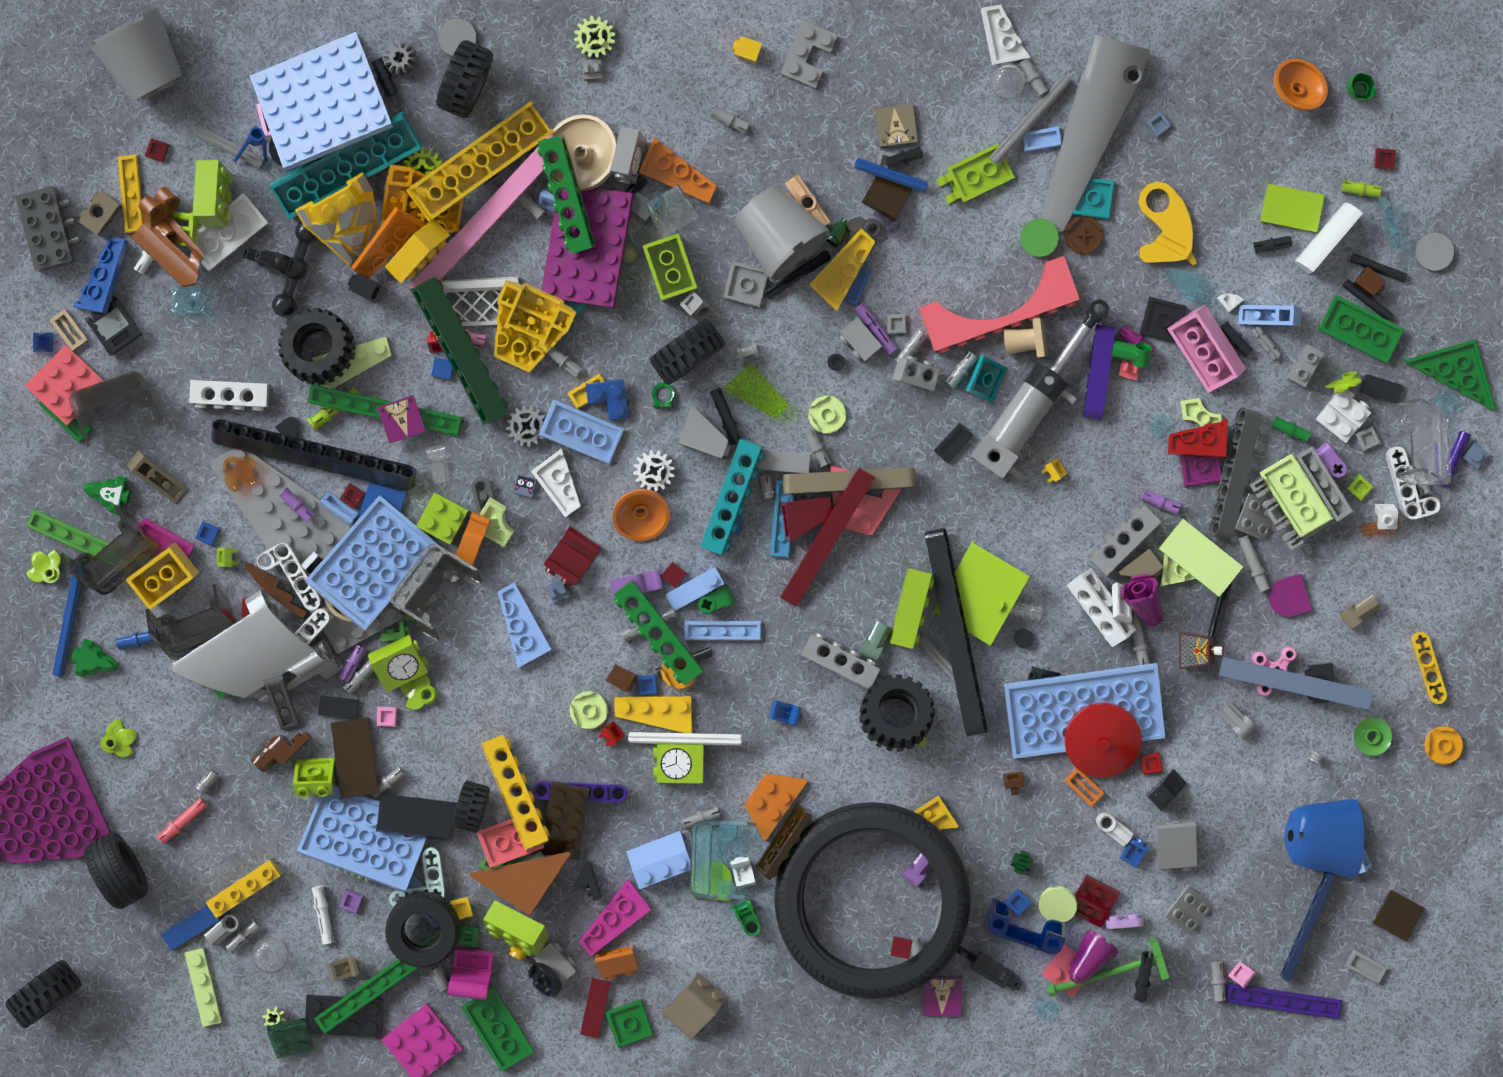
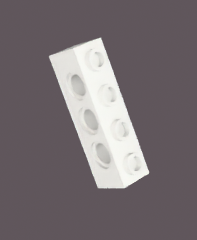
M190 380L189 403L195 404L194 407L206 408V404H211L216 409H225V405H231L236 410H244L245 406H251L252 410L264 411V407H269L270 384ZM210 389L215 392V397L212 400H208L206 397V392ZM229 390L234 392V398L231 401H227L225 398V394ZM248 391L253 393V400L250 402L244 399V395Z
M1092 568L1077 576L1067 585L1112 647L1127 639L1136 631L1131 622L1126 624L1113 618L1112 596Z

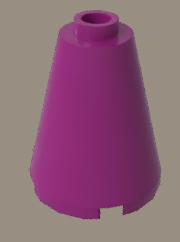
M1149 574L1133 576L1130 578L1131 582L1127 585L1125 583L1122 586V599L1148 626L1159 625L1164 616L1157 580Z
M1087 930L1068 971L1069 979L1075 984H1084L1118 954L1116 947L1112 943L1108 945L1105 942L1106 938L1099 933Z

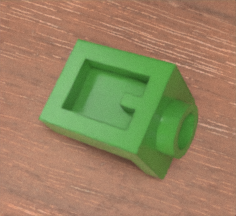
M400 620V632H397V629L386 630V634H381L382 642L399 640L409 635V624H405V620Z

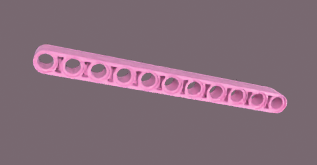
M550 134L546 139L551 138V137H554V136H553L552 134ZM537 149L409 285L410 289L435 276L438 280L442 281L520 198L519 195L523 194L543 173L542 165L544 164ZM552 152L551 160L554 161L558 155Z

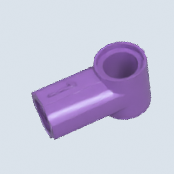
M920 853L901 875L917 887L932 866Z

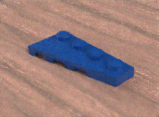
M109 237L98 258L99 263L97 267L92 269L90 273L91 278L87 286H83L81 290L82 295L79 301H75L73 307L107 315L129 241Z

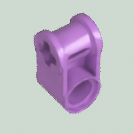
M1325 442L1316 450L1317 455L1332 478H1340L1346 474L1347 467L1328 443ZM1333 466H1340V473H1334L1335 468Z

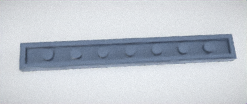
M1222 657L1218 674L1223 677L1370 710L1374 692L1227 657Z

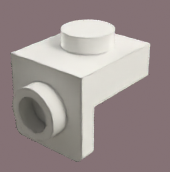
M738 857L730 862L737 889L756 885L749 857Z

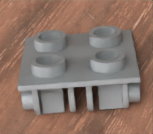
M1249 493L1247 497L1245 496V502L1243 507H1241L1242 512L1239 513L1240 517H1238L1235 530L1266 541L1273 523L1266 513V510L1271 506L1263 508L1262 504L1266 500L1260 497L1257 498Z
M1187 885L1186 888L1183 887L1179 897L1176 896V902H1172L1174 904L1165 911L1167 913L1164 916L1189 935H1192L1214 905Z

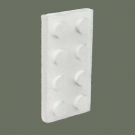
M245 193L229 204L230 220L227 222V227L205 228L202 226L198 230L197 246L205 254L201 263L209 272L269 224Z

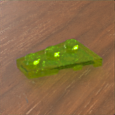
M752 363L723 388L725 391L734 394L775 419L790 406Z

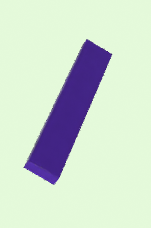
M1228 983L1227 1000H1225L1227 1003L1335 1019L1340 1018L1342 1005L1341 999L1246 986L1244 989L1239 984Z

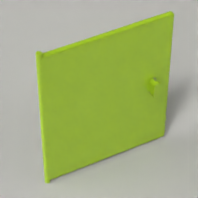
M973 540L954 575H956L968 633L991 646L1030 576L978 546ZM937 603L932 613H937L941 616L939 603Z

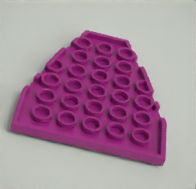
M69 736L32 752L0 781V861L23 863L79 858L84 855V850L88 844L111 832Z

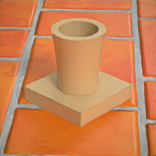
M1032 319L1033 329H1004L1007 356L1036 350L1037 358H1047L1048 349L1044 319Z

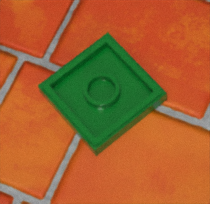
M642 999L605 1011L618 1048L654 1036Z

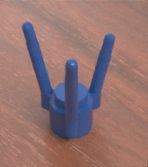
M255 125L250 130L248 138H246L245 143L233 159L234 162H237L249 144L252 146L262 145L264 161H267V140L264 139L265 133L261 128Z

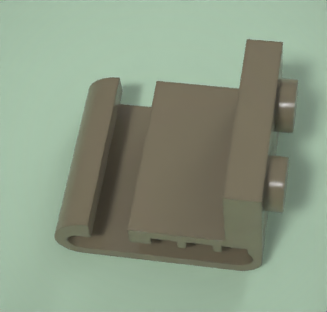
M697 973L689 985L662 1014L692 1039L714 1017L726 1000V997L709 983L705 977Z

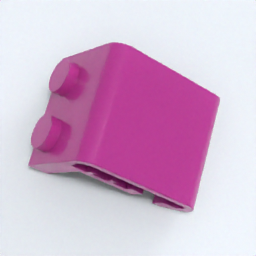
M456 947L448 995L486 1000L491 982L494 952Z

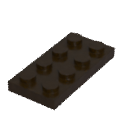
M552 781L545 826L550 837H547L548 842L543 844L544 849L541 850L543 854L557 855L569 852L572 854L570 859L578 860L590 788Z
M798 803L795 804L755 865V868L769 880L778 874L779 866L783 860L785 861L789 857L791 848L801 838L800 834L811 823L812 815Z

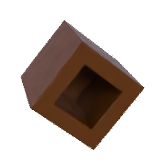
M1365 267L1353 282L1371 297L1375 294L1378 296L1385 288L1383 286L1385 280L1369 267Z
M615 664L606 681L626 692L628 689L632 690L637 680L634 679L636 674Z

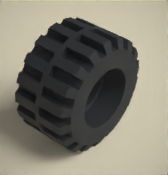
M467 780L463 783L453 817V827L475 833L479 830L489 797V786Z

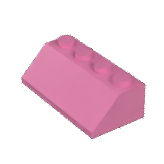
M1206 305L1192 311L1167 328L1208 393L1239 377L1246 370V367Z

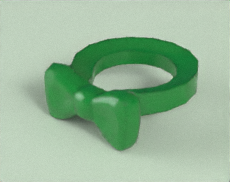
M663 382L654 386L652 390L653 408L672 409V401L675 394L671 385ZM661 387L669 389L671 393L666 403H660L656 397V391Z

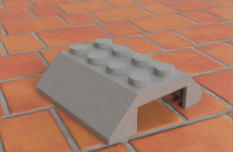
M1312 446L1295 456L1334 517L1331 521L1300 538L1264 481V477L1261 476L1249 485L1253 492L1260 489L1255 494L1257 498L1267 494L1269 499L1262 506L1263 508L1271 506L1266 510V513L1274 525L1281 522L1276 526L1278 531L1287 526L1289 532L1282 538L1284 541L1291 538L1286 543L1290 550L1304 543V540L1328 525L1341 520L1353 512Z

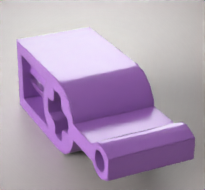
M659 570L610 580L612 595L632 579L643 593L663 588Z

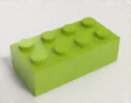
M911 568L907 569L889 640L891 644L913 649L914 645H918L920 635L917 634L918 627L923 626L925 616L922 615L923 608L928 607L930 598L927 597L928 589L932 590L934 578H931L932 574Z

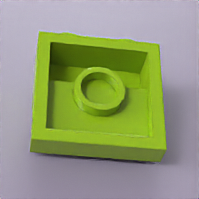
M296 759L293 779L294 796L306 798L309 795H318L319 797L332 795L334 790L335 759Z

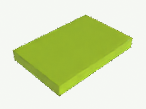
M1268 183L1260 222L1317 233L1325 195Z

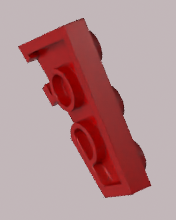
M1228 419L1169 434L1167 455L1226 458Z

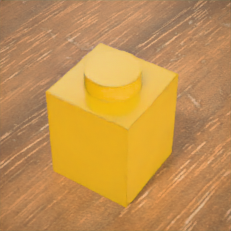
M740 36L739 40L735 39L732 50L735 51L734 56L756 64L762 43Z

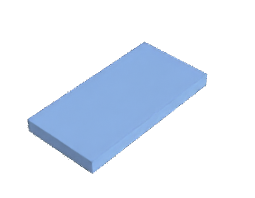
M553 399L539 435L610 465L624 429Z

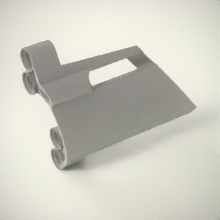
M261 589L245 600L250 611L248 616L173 663L172 672L227 694L242 698L251 696L261 702L270 701L266 689L262 688L265 686L264 680L281 676L287 671L291 672L297 677L286 683L287 689L290 690L317 674L328 679L343 670V665L340 659L332 654V650L325 640H321L310 647L280 621L283 618L281 611L276 605L271 603L267 592Z

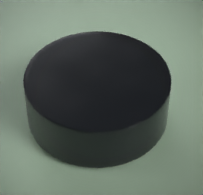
M1020 629L1016 632L1014 641L1017 646L1028 648L1033 644L1034 636L1031 631Z

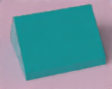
M981 355L965 392L992 403L1007 367Z

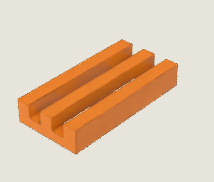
M1077 768L1064 780L1091 807L1105 794ZM1077 773L1099 792L1097 796L1075 776ZM1072 778L1094 798L1092 802L1070 782Z

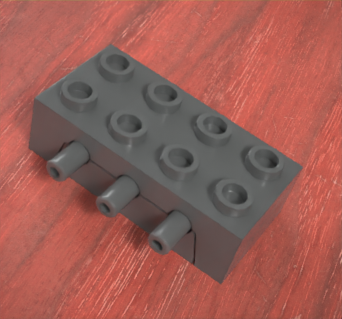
M54 186L15 195L34 270L40 272L75 263L76 260L72 246L80 244L81 240L79 236L69 237L67 227L76 225L75 218L65 220L62 208L71 206L70 199L60 201L57 188Z

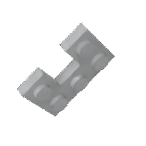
M802 20L780 74L816 89L823 70L807 64V58L813 46L831 53L838 35Z

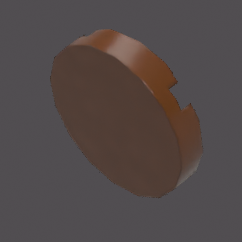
M1077 217L1066 228V244L1077 254H1090L1097 250L1102 243V227L1092 217Z

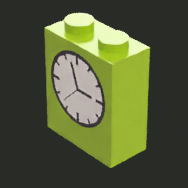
M410 635L368 654L370 665L386 692H390L428 673L426 665L429 662L425 654H420L421 648L417 640L413 641Z
M657 744V748L654 747L653 759H657V767H653V778H657V783H703L704 745Z

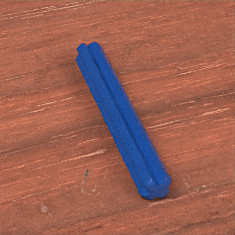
M857 158L855 162V169L921 192L927 190L928 182L861 158Z

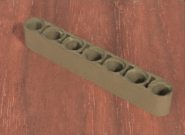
M915 468L865 470L875 476L868 490L916 487ZM855 471L783 475L784 495L843 492Z

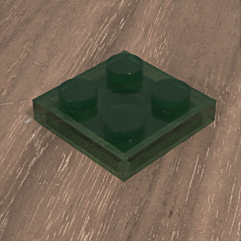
M304 1018L267 1026V1034L277 1059L314 1050V1043Z

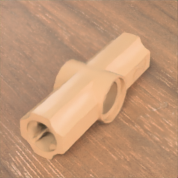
M799 174L785 183L794 199L800 205H802V201L806 198L813 201V206L805 209L824 226L831 223Z

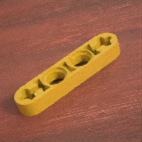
M1417 632L1412 636L1411 642L1428 697L1432 703L1442 704L1447 698V692L1430 638L1424 632ZM1419 635L1425 638L1426 641H1423L1424 648L1428 647L1429 650L1418 652V649H1422L1421 645L1416 643ZM1425 653L1431 656V662L1428 664H1423L1421 661V657ZM1429 672L1436 673L1437 679L1435 682L1430 683L1427 680ZM1440 683V687H1436L1437 691L1442 693L1438 701L1437 698H1433L1435 689H1430L1429 686H1435Z

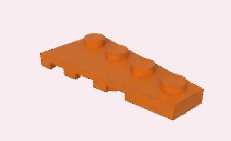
M655 137L653 138L639 173L669 187L677 188L678 191L709 204L717 186Z
M395 207L352 265V269L370 278L387 263L388 258L393 254L396 255L412 235L424 227L426 223Z

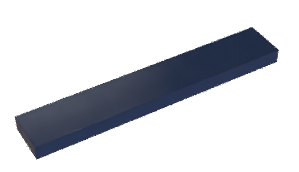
M1324 873L1282 969L1280 977L1288 982L1335 878L1333 874Z

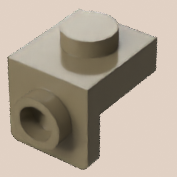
M346 957L327 963L332 982L359 975L360 966L355 957Z

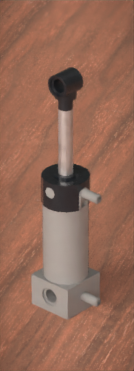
M1098 299L1089 305L1085 313L1086 318L1050 368L1036 363L991 430L983 436L969 456L971 459L999 479H1003L1007 472L1017 479L1022 478L1023 473L1012 466L1017 460L1020 450L1060 396L1071 404H1074L1077 400L1075 396L1065 390L1068 383L1059 374L1096 323L1099 324L1108 314L1109 306L1106 301ZM1096 304H1100L1103 307L1101 315L1094 312ZM992 451L998 455L996 462H992L989 459V454Z

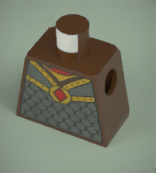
M1191 632L1179 633L1180 669L1214 664L1215 656L1223 657L1225 654L1224 645H1214L1213 636Z

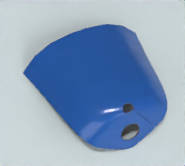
M1348 799L1316 803L1294 809L1290 813L1284 835L1290 859L1295 864L1305 868L1355 879L1361 867L1364 851V821L1361 807L1357 800ZM1290 830H1292L1294 833V838L1292 842H1290L1288 839V833ZM1300 832L1304 834L1301 839L1299 838Z

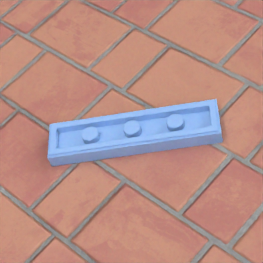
M684 621V640H761V621Z

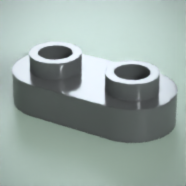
M482 477L476 478L471 485L476 509L479 513L483 509L482 505L484 502H487L490 497L494 499L490 482ZM480 483H483L485 485V489L483 491H480L478 489V485Z

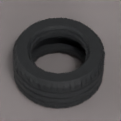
M110 832L86 846L84 859L89 873L103 897L112 907L123 909L146 896L148 883L143 869L130 846L119 834Z

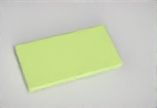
M1294 453L1260 472V475L1264 477V481L1300 538L1334 518Z
M1184 519L1179 522L1159 548L1160 551L1218 597H1220L1243 568L1241 564Z

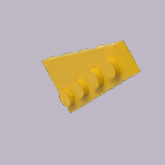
M861 228L809 284L836 311L840 307L875 241Z
M691 696L615 697V717L682 733H692Z

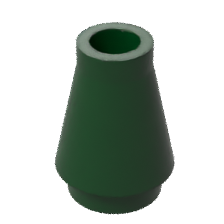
M841 218L829 230L830 236L827 242L834 247L842 245L849 229L846 226L848 220Z

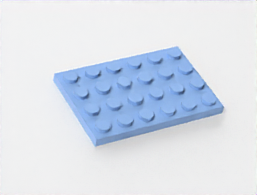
M379 495L305 582L365 631L435 550L438 544Z
M334 785L332 795L318 797L297 849V854L406 893L427 838L376 832L380 802L365 796L341 799L339 787Z

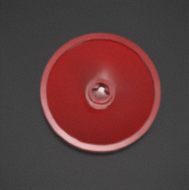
M1108 702L1094 703L1079 710L1069 721L1064 735L1065 750L1072 764L1082 773L1097 778L1112 777L1127 770L1139 755L1142 743L1141 731L1133 715L1122 706Z

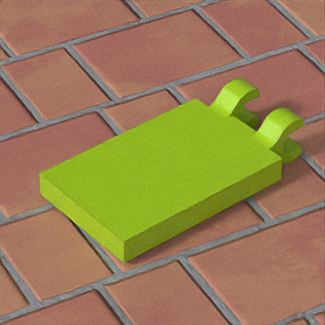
M998 143L946 168L948 174L938 178L936 182L939 187L950 183L954 192L944 197L947 204L958 199L965 203L1015 178L1006 158L998 165L990 160V156L999 147Z

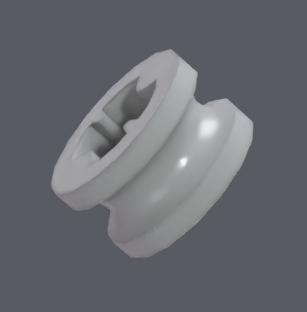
M1311 750V755L1307 756V759L1322 766V761L1326 760V757Z

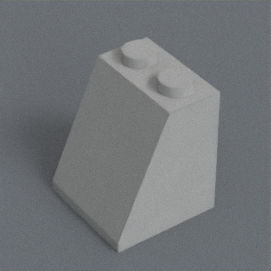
M691 407L678 443L723 459V456L727 457L731 445H728L729 440L696 408Z
M1192 819L1153 822L1157 868L1159 870L1162 869V872H1173V868H1181V871L1193 870L1192 867L1197 866L1196 822Z

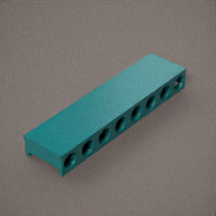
M404 111L390 118L393 125L392 128L312 160L270 182L269 189L272 190L287 219L289 220L297 216L298 214L295 210L308 202L313 201L316 204L348 186L346 181L363 173L368 178L390 166V164L392 165L420 150L423 144Z

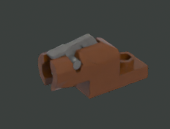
M299 732L291 740L293 744L283 735L273 738L266 737L252 755L251 762L263 773L275 765L276 761L284 765L311 736L307 732L303 734Z

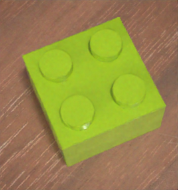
M434 492L416 527L451 545L469 510Z

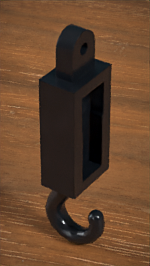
M961 946L957 950L958 954L972 962L970 968L1003 989L1005 986L1013 990L1021 988V981L1013 976L1014 972L981 951L976 956ZM999 969L1005 971V976L1002 980H997L994 976L995 972Z

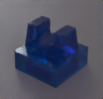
M33 333V352H54V333Z

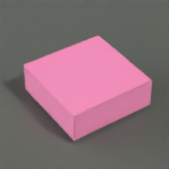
M378 706L377 726L396 727L397 707Z
M1239 961L1229 974V977L1245 989L1256 973Z

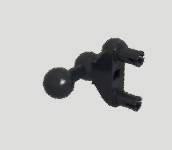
M302 221L295 227V235L298 242L293 257L268 250L257 251L248 247L243 252V258L257 262L262 268L287 276L282 293L275 296L272 301V309L280 317H288L296 309L293 294L297 281L305 277L308 266L304 259L309 243L317 239L315 235L304 227Z

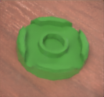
M1039 218L1031 220L1024 226L1020 239L1026 252L1032 256L1042 257L1054 251L1058 245L1059 235L1053 223Z

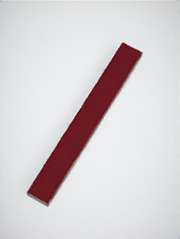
M860 467L857 468L780 595L781 599L796 607L798 606L875 479L874 475Z

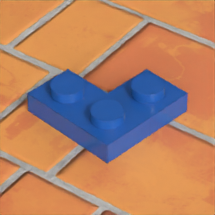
M624 379L585 383L588 403L607 401L609 420L628 418Z

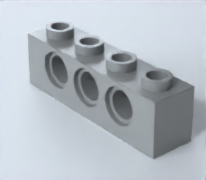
M1138 505L1131 512L1133 516L1128 521L1124 519L1117 526L1119 530L1115 534L1111 532L1103 540L1105 544L1101 548L1097 546L1090 553L1092 557L1089 560L1105 576L1161 523L1145 505L1142 507ZM1136 520L1142 523V528L1139 531H1135L1132 527L1133 522ZM1121 534H1126L1129 538L1125 545L1119 542ZM1109 547L1115 550V555L1112 558H1107L1105 555V551Z
M816 633V635L811 634L801 653L802 656L866 688L873 685L880 671V668L877 667V662L871 659L864 661L860 659L861 654L850 650L848 653L842 650L843 645L835 641L831 644L825 641L827 637ZM822 646H827L830 649V653L826 657H822L819 654V649ZM838 655H845L847 657V662L844 665L836 663ZM857 663H861L864 666V671L861 674H856L853 671V667Z

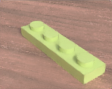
M200 948L185 952V957L202 1026L221 1023L222 1018L205 949Z

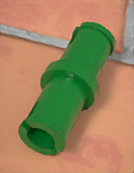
M1277 416L1271 425L1272 428L1286 433V436H1293L1305 443L1311 434V431L1296 426V423L1287 422Z

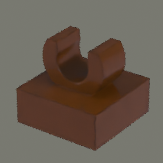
M1022 772L1002 774L1005 789L1010 788L1011 795H1019L1018 787H1024Z

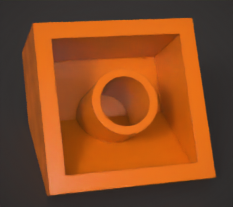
M634 945L597 953L595 956L600 978H605L606 980L617 978L616 975L624 973V976L635 974V970L639 968Z

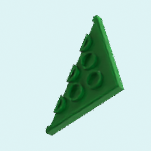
M1476 339L1404 360L1411 367L1488 409L1496 410Z

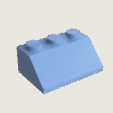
M680 831L626 851L639 889L694 868Z

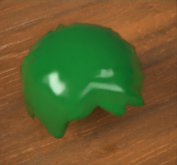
M1360 72L1354 74L1348 80L1346 88L1353 100L1365 102L1372 97H1376L1375 92L1377 90L1374 88V80L1371 75Z

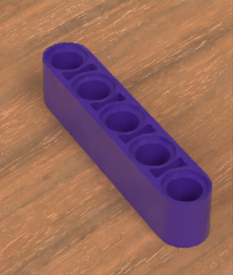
M1096 324L1083 417L1102 420L1115 327Z
M552 781L537 782L533 787L534 796L538 799L549 800ZM553 781L590 788L588 801L618 803L624 801L627 797V789L622 784ZM544 785L547 788V793L540 795L537 792V786ZM597 787L604 789L605 795L603 797L595 796L594 790ZM621 788L624 791V796L616 798L613 795L614 789Z

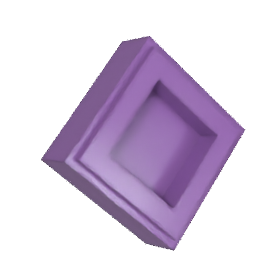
M345 889L339 908L357 914L364 895Z

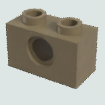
M103 191L96 192L90 200L92 202L88 209L84 208L79 215L80 220L78 221L98 236L102 235L122 207L120 203ZM101 207L103 215L97 218L95 210Z

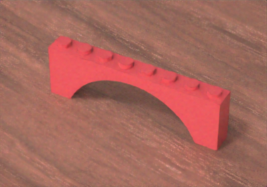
M1062 256L1044 264L1042 279L1035 293L1021 308L1006 316L991 320L968 319L950 312L938 301L920 307L919 312L933 351H938L941 354L949 351V346L956 344L958 348L968 344L967 340L974 338L977 341L986 338L985 334L991 331L993 335L1004 331L1003 327L1005 326L1017 327L1022 325V320L1029 319V322L1033 321L1032 319L1040 318L1039 314L1047 312V315L1058 312V307L1065 306L1066 309L1075 306V301L1080 299L1066 259Z

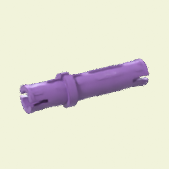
M865 302L854 308L864 321L863 324L869 328L887 355L895 351L897 347L876 320L877 316H873L865 305Z

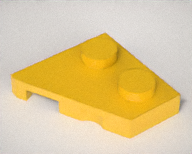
M939 795L913 811L929 820L940 830L959 827Z

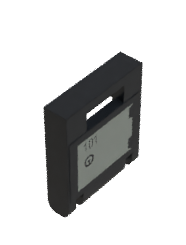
M117 297L113 299L116 303L115 306L110 302L107 315L94 312L91 314L94 321L89 317L85 318L111 357L143 335ZM125 331H128L131 336L116 346L113 340Z

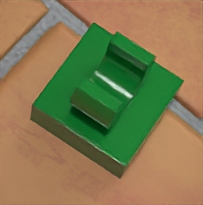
M460 925L458 945L477 947L479 927Z

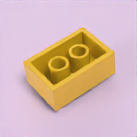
M433 219L412 235L385 268L400 283L406 279L412 280L417 275V271L421 273L428 266L427 261L431 262L437 256V250L440 251L447 245L445 241L450 236L449 233Z
M175 542L134 572L126 581L146 607L151 610L193 579L199 571Z

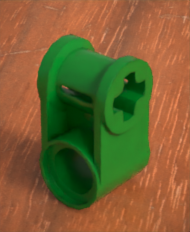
M725 585L702 597L698 602V608L701 612L707 614L719 608L722 609L736 601L729 586ZM706 599L707 602H712L710 610L701 607L704 604L703 600Z
M747 898L746 902L737 906L733 905L732 909L744 932L748 936L759 934L761 924L751 900ZM755 922L758 926L757 931H748L747 924Z

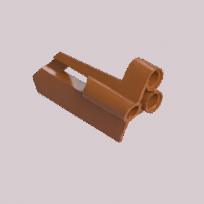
M162 187L155 193L154 198L146 196L140 201L139 209L143 213V224L131 238L182 287L194 286L197 283L200 263L203 261L205 254L171 216L179 206L180 199L167 187ZM179 241L184 242L192 250L190 259L175 246Z

